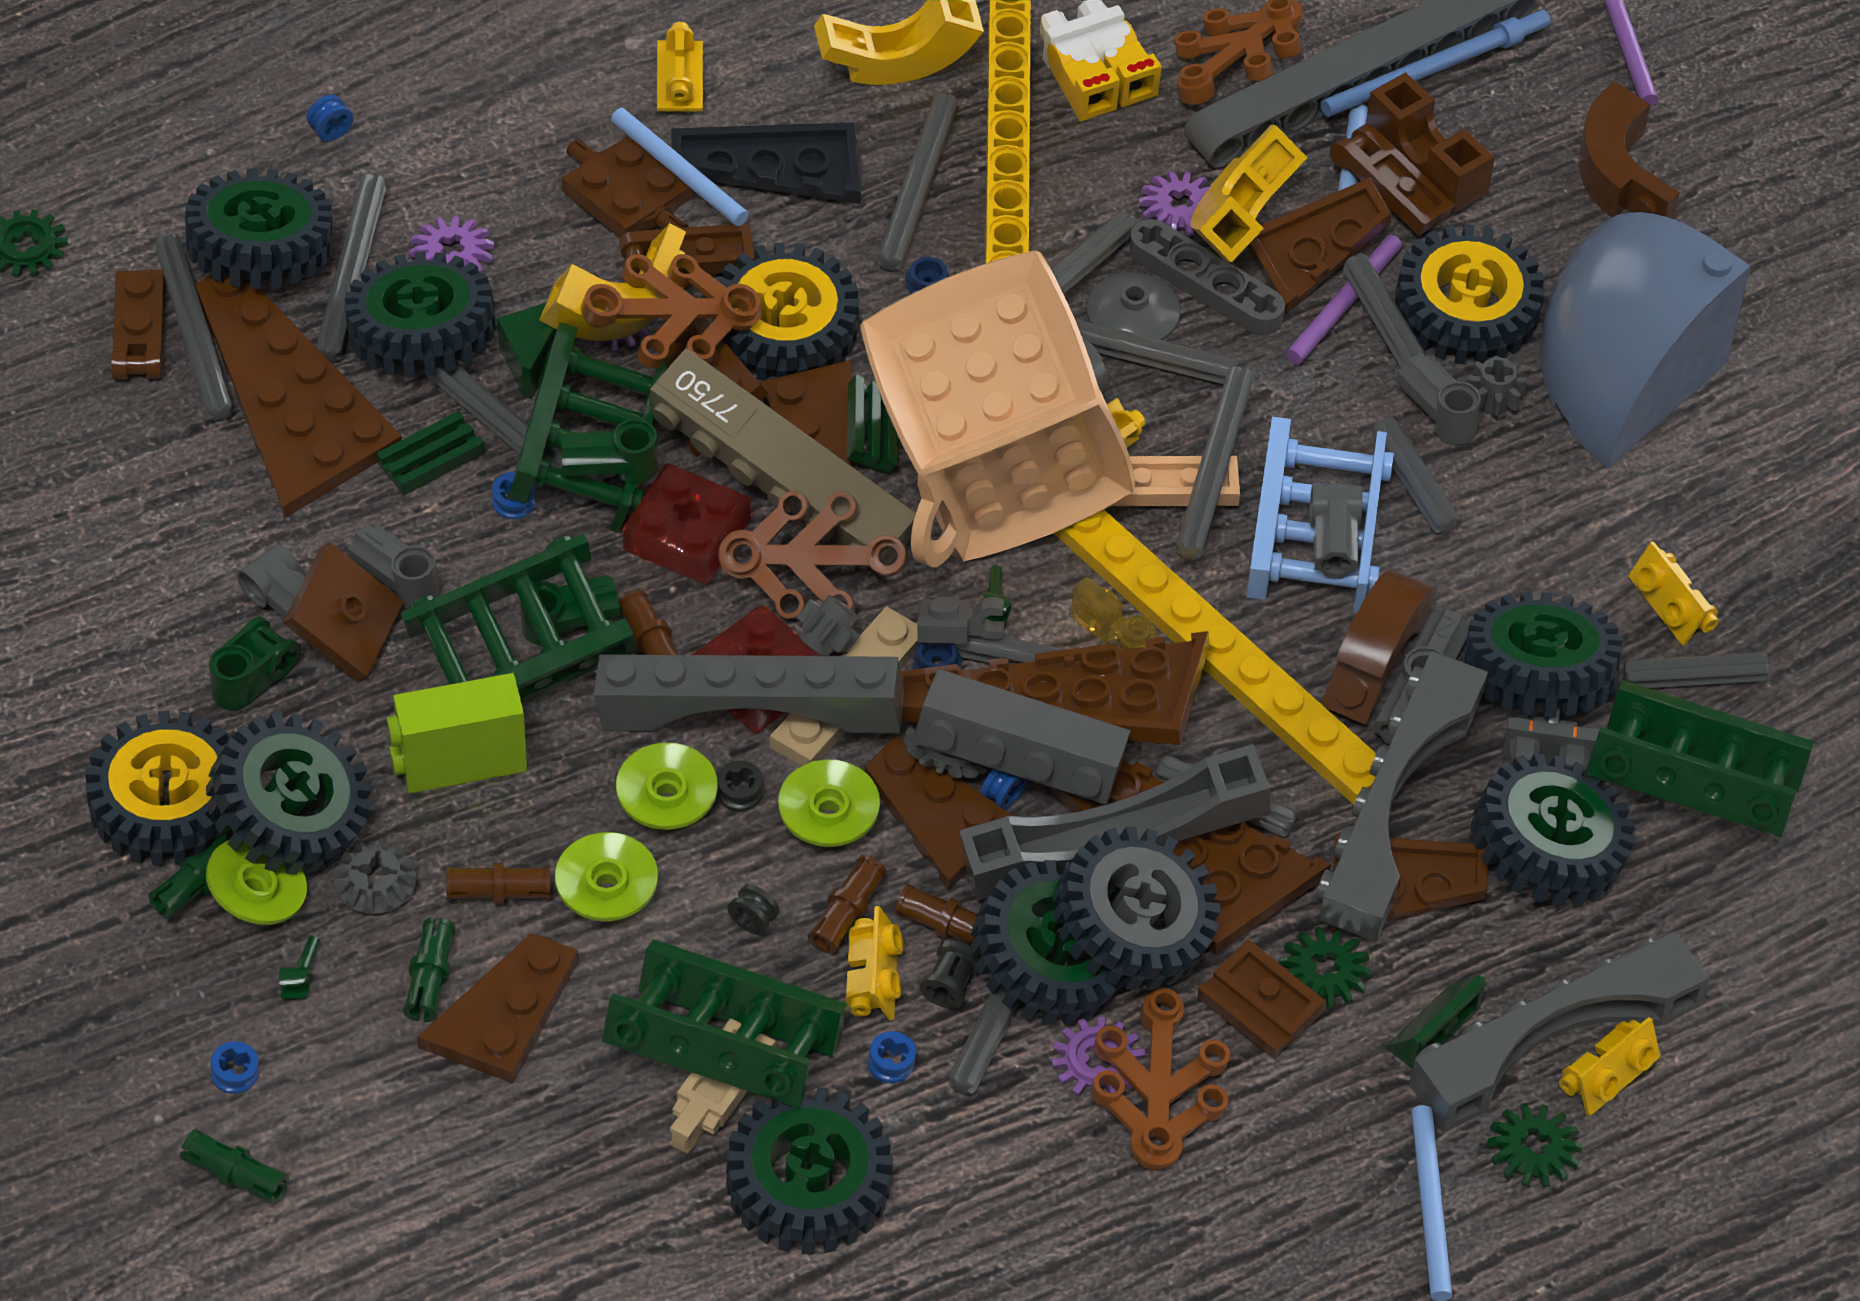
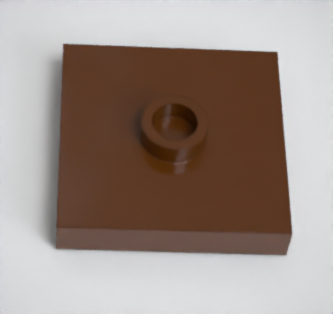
M328 543L320 547L283 624L356 681H359L368 676L404 601L333 544Z

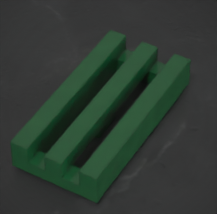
M855 375L848 383L847 459L889 474L897 465V432L884 405L877 383L872 381L868 386L864 385V377ZM864 399L868 400V420L865 422L867 453L864 452Z
M457 411L377 453V463L404 495L485 453V442L480 436L475 437L472 426L470 424L465 425L463 415ZM461 442H464L463 445L440 456V453L446 451L447 449ZM423 462L424 465L406 473L403 476L401 475V473Z

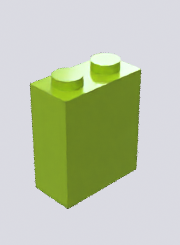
M514 673L393 695L395 715L386 717L391 743L389 752L394 776L404 775L408 794L527 772L524 712Z

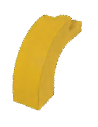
M927 0L912 16L898 23L886 26H866L822 14L814 25L822 59L835 64L846 65L851 82L869 85L910 82L936 73L964 55L984 32L975 0Z
M1270 125L1240 158H1234L1212 183L1193 212L1190 222L1191 227L1223 260L1232 262L1263 230V227L1255 220L1262 207L1308 157L1276 125Z
M670 223L651 242L646 255L651 260L653 267L666 277H668L667 271L673 258L679 254H685L684 251L680 250V246L686 232ZM571 264L555 281L539 321L557 329L559 322L577 327L575 337L595 341L616 340L639 332L656 318L616 319L609 326L602 328L593 327L585 321L581 313V303L591 286L596 284L610 285L620 293L622 298L662 297L646 285L633 287L627 283L609 282ZM595 308V309H597V310H599V311H601V312H604V311H603L602 309H600V308Z

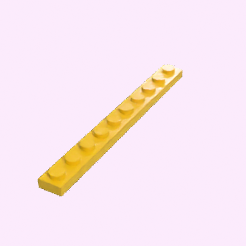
M1103 509L1053 533L1174 643L1191 641V633L1208 631L1210 646L1203 669L1353 805L1362 787L1371 789L1376 776L1370 775V769L1376 753Z

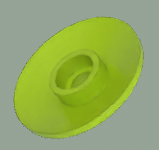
M656 743L637 750L624 761L616 779L617 798L628 816L644 826L663 830L686 827L700 820L713 806L718 789L717 776L709 760L697 750L678 743ZM664 793L673 794V796L664 797L660 795Z
M827 759L807 763L793 771L786 778L780 789L778 807L783 823L793 835L813 845L835 847L860 839L873 827L879 815L880 797L875 783L862 769L848 762ZM825 810H832V811H835L836 813L826 814V813H823V811H825Z
M614 832L594 833L578 839L562 853L555 870L556 889L564 904L576 914L596 921L621 920L639 912L652 899L658 883L657 864L651 852L638 840ZM604 883H610L614 885L613 887L609 888L600 887V885Z
M229 840L215 849L207 864L206 881L215 900L227 912L250 923L271 925L290 919L300 910L307 893V882L302 868L297 875L286 874L285 862H282L276 872L266 870L265 865L268 856L261 854L255 864L244 859L251 849L245 842L236 851L227 844Z

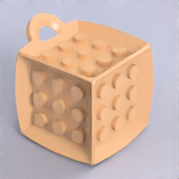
M1033 250L960 272L916 291L863 320L860 326L879 392L900 441L918 473V488L922 499L914 518L911 534V551L918 563L930 567H938L950 555L964 562L1002 552L1075 524L1133 492L1135 479L1127 447L1098 387L1075 318L1050 266L1041 252ZM934 517H936L942 530L938 540L931 539Z

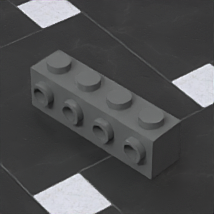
M938 669L923 703L913 743L1107 805L1131 730Z

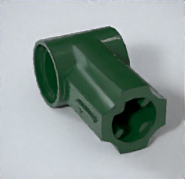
M642 419L625 420L618 424L614 431L561 433L563 476L617 474L620 479L628 483L638 484L650 480L657 472V434L655 428L647 421Z
M605 575L589 579L588 582L606 619L610 620L620 617V605L612 577ZM547 581L534 583L560 639L564 636L566 630L587 625L568 585L558 587L554 583ZM520 601L522 634L530 643L541 646Z

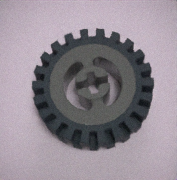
M1126 826L1120 836L1116 828L1108 829L1101 838L1096 834L1087 841L1084 847H1080L1057 883L1059 887L1054 893L1053 903L1059 905L1053 914L1055 923H1065L1058 933L1062 942L1076 940V943L1069 952L1077 961L1086 953L1092 957L1085 968L1087 971L1095 975L1101 965L1109 969L1105 982L1116 985L1121 976L1126 975V989L1137 990L1145 979L1147 990L1158 989L1163 981L1166 982L1167 986L1176 983L1181 975L1185 977L1192 970L1217 932L1219 922L1215 920L1220 914V903L1212 902L1218 894L1215 883L1202 885L1210 874L1204 864L1194 870L1190 869L1189 865L1196 857L1190 849L1187 848L1178 857L1172 852L1178 843L1177 840L1168 836L1162 846L1155 844L1158 831L1148 828L1139 840L1137 827ZM1113 886L1120 887V892L1110 905L1107 889ZM1163 912L1166 928L1161 930L1153 929L1152 926Z

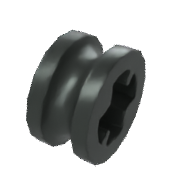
M733 761L726 764L719 771L717 793L720 803L725 808L735 812H746L755 808L760 803L763 780L762 773L758 767L746 761ZM742 781L748 783V787L742 786L738 791L731 789V785L739 786Z
M745 884L739 890L738 898H734L728 904V913L742 929L755 935H762L769 928V921H774L780 914V908L774 898L765 890L752 884Z

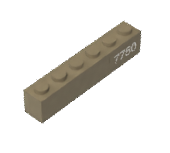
M686 348L650 389V410H652V415L662 426L669 430L676 428L688 436L691 444L698 452L708 458L717 457L728 465L729 471L738 481L747 486L753 483L767 494L768 500L776 508L778 507L780 497L784 493L797 491L803 494L810 503L809 514L804 519L806 526L826 508L827 500L833 493L843 491L852 495L858 503L857 515L849 522H840L822 541L827 542L831 540L837 545L869 546L873 539L881 535L894 536L905 545L911 540L912 527L916 515L913 510ZM799 498L790 499L786 505L788 514L793 512L796 515L802 508ZM847 498L839 499L835 503L834 510L838 516L849 512L850 502ZM887 548L883 551L881 560L884 565L889 566L897 557L896 549ZM857 566L864 570L868 568L873 570L870 566Z

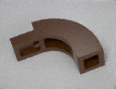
M1615 81L1595 99L1587 113L1578 157L1582 183L1593 201L1611 217L1619 215L1626 209L1631 213H1651L1674 219L1680 192L1640 167L1627 151L1644 135L1651 104Z
M1394 570L1385 571L1377 579L1355 615L1337 654L1336 660H1338V663L1321 702L1325 708L1365 725L1370 724L1396 659L1410 636L1420 634L1438 588Z

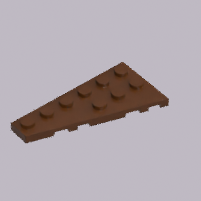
M211 274L195 283L206 322L220 350L223 365L233 383L235 395L255 446L259 449L265 464L266 474L271 486L274 487L284 519L376 464L379 451L402 440V436L261 289H250V280L244 279L241 286L237 287L230 285V275L219 282L212 279Z
M1209 632L1191 633V641L1165 644L1164 637L1145 639L1146 647L1119 650L1113 644L1037 653L1033 662L1010 665L1008 664V657L989 660L988 668L965 671L956 664L901 671L904 688L901 721L919 722L922 706L938 669L1131 730L1128 741L1180 745L1209 650Z
M1122 760L1107 805L1137 795L1164 782L1152 776L1153 770L1136 761L1134 765H1131ZM1047 786L1073 813L1106 805ZM1245 822L1180 840L1172 851L1180 857L1187 848L1196 855L1189 865L1190 869L1194 870L1204 864L1210 874L1202 885L1215 883L1218 894L1212 902L1220 903V914L1215 920L1219 922L1216 934L1211 939L1212 942L1207 947L1214 955L1319 883L1325 870H1330L1331 864L1317 856L1311 860L1290 849L1291 843L1275 834L1272 838H1269L1250 828Z

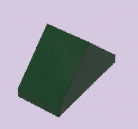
M546 303L497 318L499 349L523 397L529 399L534 397L539 387L548 351L557 330L539 321Z

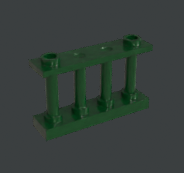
M559 322L548 351L507 498L526 504L532 487L542 488L543 484L615 506L610 530L619 533L626 515L635 518L643 490L636 488V483H628L624 480L620 488L582 475L563 476L562 469L550 466V460L542 458L544 448L552 450L554 446L561 448V433H575L560 428L561 423L553 421V415L555 411L563 413V410L566 409L616 426L630 419H642L652 425L654 416L652 415V410H650V389L666 371L669 357H666L662 366L654 368L652 376L638 373L580 354L581 349L573 347L578 328ZM574 372L644 394L645 399L641 413L570 391L571 386L563 383L565 374L573 376Z
M584 533L574 538L572 536L560 537L548 544L546 550L439 597L433 595L422 597L414 601L409 606V610L401 613L410 639L425 632L450 685L472 680L468 679L443 624L471 612L497 668L491 677L514 673L521 702L598 668L599 655H630L636 652L633 634L626 619L623 618L616 622L606 619L580 565L592 560L589 543ZM560 573L563 574L589 628L586 631V635L570 642L560 639L534 584ZM514 593H517L543 648L539 656L523 663L520 660L514 659L489 604Z
M1622 680L1616 694L1607 728L1601 727L1598 732L1586 774L1782 838L1796 792L1798 793L1814 741Z
M653 939L645 952L638 990L642 995L635 1001L614 993L609 999L602 1042L799 1108L803 1102L811 1059L805 1056L809 1050L831 1057L834 1055L839 1047L848 1003ZM664 1000L691 1009L686 1017L658 1007ZM711 1017H715L727 1022L733 1019L741 1023V1026L734 1034L707 1025ZM763 1033L787 1041L789 1044L785 1050L756 1040Z

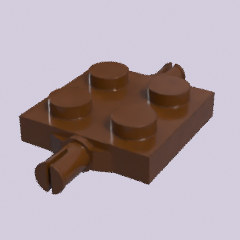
M629 136L601 152H594L579 138H576L575 142H570L566 153L578 161L581 166L562 177L561 191L621 238L627 232L643 231L654 227L664 229L669 223L678 228L689 227L673 215V212L676 208L692 199L693 190Z

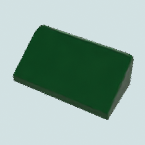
M1479 974L1456 981L1447 986L1388 1043V1051L1413 1069L1415 1058L1424 1048L1434 1043L1443 1045L1480 1009L1486 984L1485 978Z

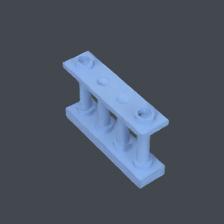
M1272 417L1246 598L1266 600L1268 581L1278 582L1280 577L1356 588L1353 613H1357L1379 575V567L1371 566L1370 562L1381 480L1390 482L1394 453L1384 452L1387 432L1377 431L1374 454L1370 455L1298 445L1297 439L1289 438L1291 419ZM1295 464L1371 474L1369 492H1362V511H1365L1366 515L1364 530H1358V549L1361 550L1359 569H1356L1355 572H1350L1343 578L1325 577L1324 573L1314 569V562L1282 558V553L1273 552L1274 543L1283 544L1284 539L1314 543V527H1310V523L1287 520V515L1278 514L1279 505L1289 506V501L1310 504L1312 485L1292 482L1293 477L1283 476L1284 467L1294 468Z

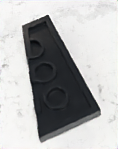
M855 122L671 128V148L713 182L856 204L861 202Z

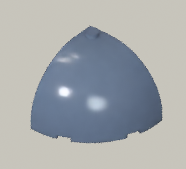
M1643 212L1616 215L1600 224L1581 243L1564 266L1551 292L1542 322L1539 343L1540 366L1550 400L1554 408L1559 407L1563 416L1569 422L1568 430L1574 438L1608 469L1727 364L1751 267L1700 231L1677 220L1657 214Z

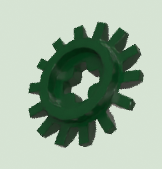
M20 210L13 211L14 218L8 221L1 216L0 272L7 270L13 265L11 274L18 277L22 272L23 266H27L31 276H35L37 274L36 263L45 269H52L54 264L48 258L62 259L64 251L59 250V248L68 245V237H59L65 231L63 224L51 228L50 226L55 217L48 214L42 220L38 218L39 210H31L30 216H21ZM24 237H31L33 244L37 245V247L30 246L26 252H19L18 245L13 243H21Z
M1316 927V941H1313L1303 931L1299 932L1296 937L1303 946L1287 942L1283 949L1294 956L1279 958V964L1283 967H1290V973L1320 997L1326 999L1327 1008H1335L1334 998L1341 996L1348 1005L1354 1002L1349 989L1353 988L1362 994L1367 989L1357 977L1371 978L1372 970L1359 965V963L1369 961V955L1366 952L1351 953V951L1359 946V941L1356 938L1340 945L1339 942L1343 934L1342 930L1337 929L1331 941H1326L1322 927ZM1327 957H1331L1335 960L1334 968L1338 971L1336 974L1330 971L1324 973L1323 976L1316 973L1317 964L1313 962L1314 959L1324 961Z
M1522 1103L1519 1107L1523 1118H1520L1513 1111L1506 1109L1501 1115L1509 1124L1493 1121L1490 1129L1502 1134V1136L1488 1138L1487 1147L1501 1148V1151L1492 1156L1491 1160L1494 1165L1507 1161L1509 1166L1503 1175L1508 1179L1515 1172L1523 1175L1521 1185L1529 1187L1531 1177H1539L1542 1188L1550 1187V1174L1554 1173L1561 1182L1568 1179L1563 1168L1564 1164L1577 1169L1580 1162L1569 1152L1582 1153L1583 1144L1567 1139L1579 1134L1576 1126L1559 1128L1566 1119V1115L1563 1112L1557 1114L1549 1121L1546 1120L1547 1105L1542 1104L1538 1117H1533L1527 1103ZM1529 1133H1536L1539 1140L1549 1141L1550 1144L1544 1145L1542 1154H1534L1531 1147H1522L1521 1143L1527 1142Z

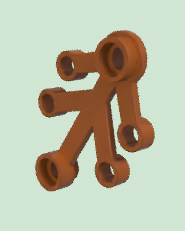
M1269 0L1266 5L1255 12L1230 16L1229 11L1224 8H1215L1205 12L1203 15L1206 34L1211 37L1201 38V34L1194 30L1183 31L1174 38L1176 53L1179 57L1188 59L1203 53L1221 51L1203 65L1190 64L1181 69L1180 76L1177 78L1180 100L1186 104H1201L1212 99L1215 95L1213 78L1245 53L1247 54V57L1244 59L1246 77L1253 81L1269 78L1273 73L1270 55L1264 51L1262 40L1268 35L1273 36V48L1277 57L1290 58L1301 52V43L1297 30L1300 28V21L1303 18L1302 5L1294 0ZM1249 28L1244 31L1228 33L1231 30Z
M633 254L627 258L622 269L624 281L633 287L646 285L662 298H622L620 293L612 286L596 284L587 290L581 303V313L585 321L596 328L609 326L616 319L669 318L654 335L646 336L639 346L637 358L642 365L648 368H659L663 365L670 346L697 318L715 319L702 335L692 336L688 340L685 349H689L709 364L715 353V347L732 329L747 330L754 327L762 313L759 295L753 288L744 284H733L728 288L701 269L698 262L687 254H679L673 258L667 271L668 277L654 268L651 260L644 255ZM631 267L641 269L644 274L634 272ZM677 267L685 268L690 274L681 273ZM693 285L708 298H694L681 287ZM595 308H600V309H602L604 312H601V311H599V310H597V309H595ZM647 348L655 349L660 355L650 354ZM693 348H699L703 350L706 355H699L695 353Z
M797 491L784 493L779 499L778 507L753 531H734L724 538L719 548V561L724 571L738 579L752 578L775 602L778 614L789 620L797 619L796 617L807 604L806 598L802 593L794 589H787L767 565H788L822 602L828 595L834 598L844 596L847 600V606L852 611H855L856 604L854 598L849 593L838 590L815 565L870 566L881 575L894 576L903 571L909 559L906 545L891 535L878 536L872 540L869 546L817 545L840 522H849L858 513L857 500L849 493L843 491L833 493L827 500L826 508L788 545L768 544L790 521L799 522L808 516L810 503L803 494ZM792 498H799L802 503V508L796 515H789L786 511L787 502ZM847 498L850 502V510L847 514L838 516L834 510L835 503L839 499ZM749 546L752 550V558L749 562L740 564L736 557L737 552L741 547ZM887 548H895L898 554L896 562L889 566L884 565L881 560L883 551ZM789 596H796L799 600L798 609L793 613H786L783 608L784 600Z
M1167 988L1150 992L1145 997L1140 1010V1021L1143 1027L1151 1032L1149 1072L1126 1048L1127 1036L1119 1027L1112 1025L1102 1027L1097 1032L1093 1044V1050L1097 1057L1103 1061L1110 1062L1146 1100L1147 1117L1123 1095L1125 1082L1121 1075L1115 1071L1104 1070L1095 1076L1091 1087V1097L1097 1104L1107 1107L1131 1132L1130 1149L1136 1162L1142 1167L1153 1171L1162 1170L1173 1165L1181 1155L1183 1149L1182 1139L1205 1122L1220 1119L1224 1115L1229 1100L1226 1091L1222 1087L1214 1084L1205 1085L1199 1090L1192 1107L1168 1121L1169 1104L1207 1077L1222 1074L1229 1062L1230 1050L1226 1044L1219 1040H1207L1201 1045L1196 1059L1171 1075L1173 1032L1180 1025L1184 1013V1005L1178 994ZM1156 1004L1167 1006L1171 1010H1162ZM1106 1039L1113 1040L1117 1043L1118 1047H1107L1102 1041ZM1215 1054L1221 1061L1212 1062L1205 1055ZM1100 1085H1111L1116 1092L1107 1093L1100 1088ZM1203 1099H1214L1219 1106L1210 1107ZM1149 1138L1158 1139L1165 1145H1155Z

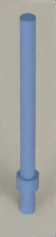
M1540 10L1520 19L1511 17L1496 23L1494 30L1323 99L1321 101L1322 112L1325 116L1330 117L1369 101L1371 91L1405 72L1417 81L1501 46L1507 49L1523 42L1526 35L1550 26V16L1545 10Z

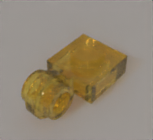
M1085 577L1073 588L1071 618L1105 644H1109L1115 638L1123 650L1146 647L1145 639L1157 637L1156 628L1148 618L1141 615H1133L1125 619L1122 616L1123 604L1119 602L1111 590L1104 587L1101 588L1088 577Z

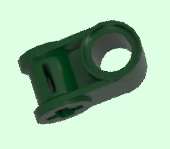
M261 616L253 618L239 633L223 646L216 649L210 656L209 673L213 701L219 707L226 710H239L247 707L273 683L285 677L294 668L301 655L302 648L300 644L293 639L285 640L271 629L270 622Z

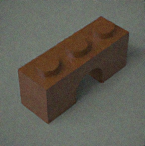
M1405 72L1370 92L1366 124L1378 130L1455 204L1451 211L1455 213L1488 194L1495 156L1466 129L1446 139L1439 131L1434 119L1435 99Z

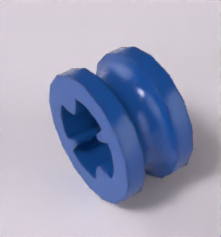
M333 94L326 95L313 103L306 116L307 123L324 141H333L343 136L352 126L354 120L353 113L349 108L344 106V102L339 96Z
M514 472L504 473L496 478L492 487V506L495 512L507 519L525 517L535 507V486L532 487L526 504L513 499H505V493H509Z
M993 768L984 781L981 794L990 800L995 799L996 805L1006 811L1021 797L1028 779Z
M889 1031L876 1036L871 1042L867 1064L870 1073L875 1079L883 1083L893 1084L907 1079L914 1069L917 1052L915 1044L908 1036L900 1032ZM889 1050L893 1056L902 1054L901 1062L895 1064L891 1058L883 1059L884 1051Z
M237 1041L227 1042L219 1046L211 1058V1078L213 1084L219 1090L230 1094H238L250 1089L257 1081L259 1072V1060L255 1050L251 1046ZM234 1061L237 1066L244 1065V1073L236 1075L232 1069L226 1070V1063Z

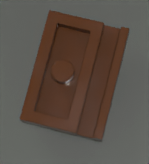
M1249 939L1213 972V977L1207 983H1202L1198 987V998L1273 1059H1276L1280 1055V1051L1288 1043L1294 1042L1325 1011L1326 1001Z

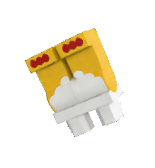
M1101 0L1083 1L1078 6L1077 19L1067 21L1062 12L1055 10L1043 14L1040 21V33L1044 41L1043 61L1051 69L1080 122L1117 110V102L1123 108L1156 97L1159 93L1162 65L1153 53L1147 55L1138 42L1132 26L1124 20L1125 14L1120 6L1107 8ZM1138 79L1142 82L1140 88L1129 90L1130 82ZM1097 93L1101 95L1102 99L1099 102L1088 104L1089 96Z

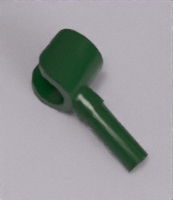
M993 565L990 568L989 588L984 593L983 599L989 597L1003 599V616L990 615L986 618L990 621H1003L1005 626L1011 612L1013 599L1000 595L1002 567Z
M309 936L298 960L297 967H280L279 985L281 986V999H300L309 996L311 964L321 942L318 937Z

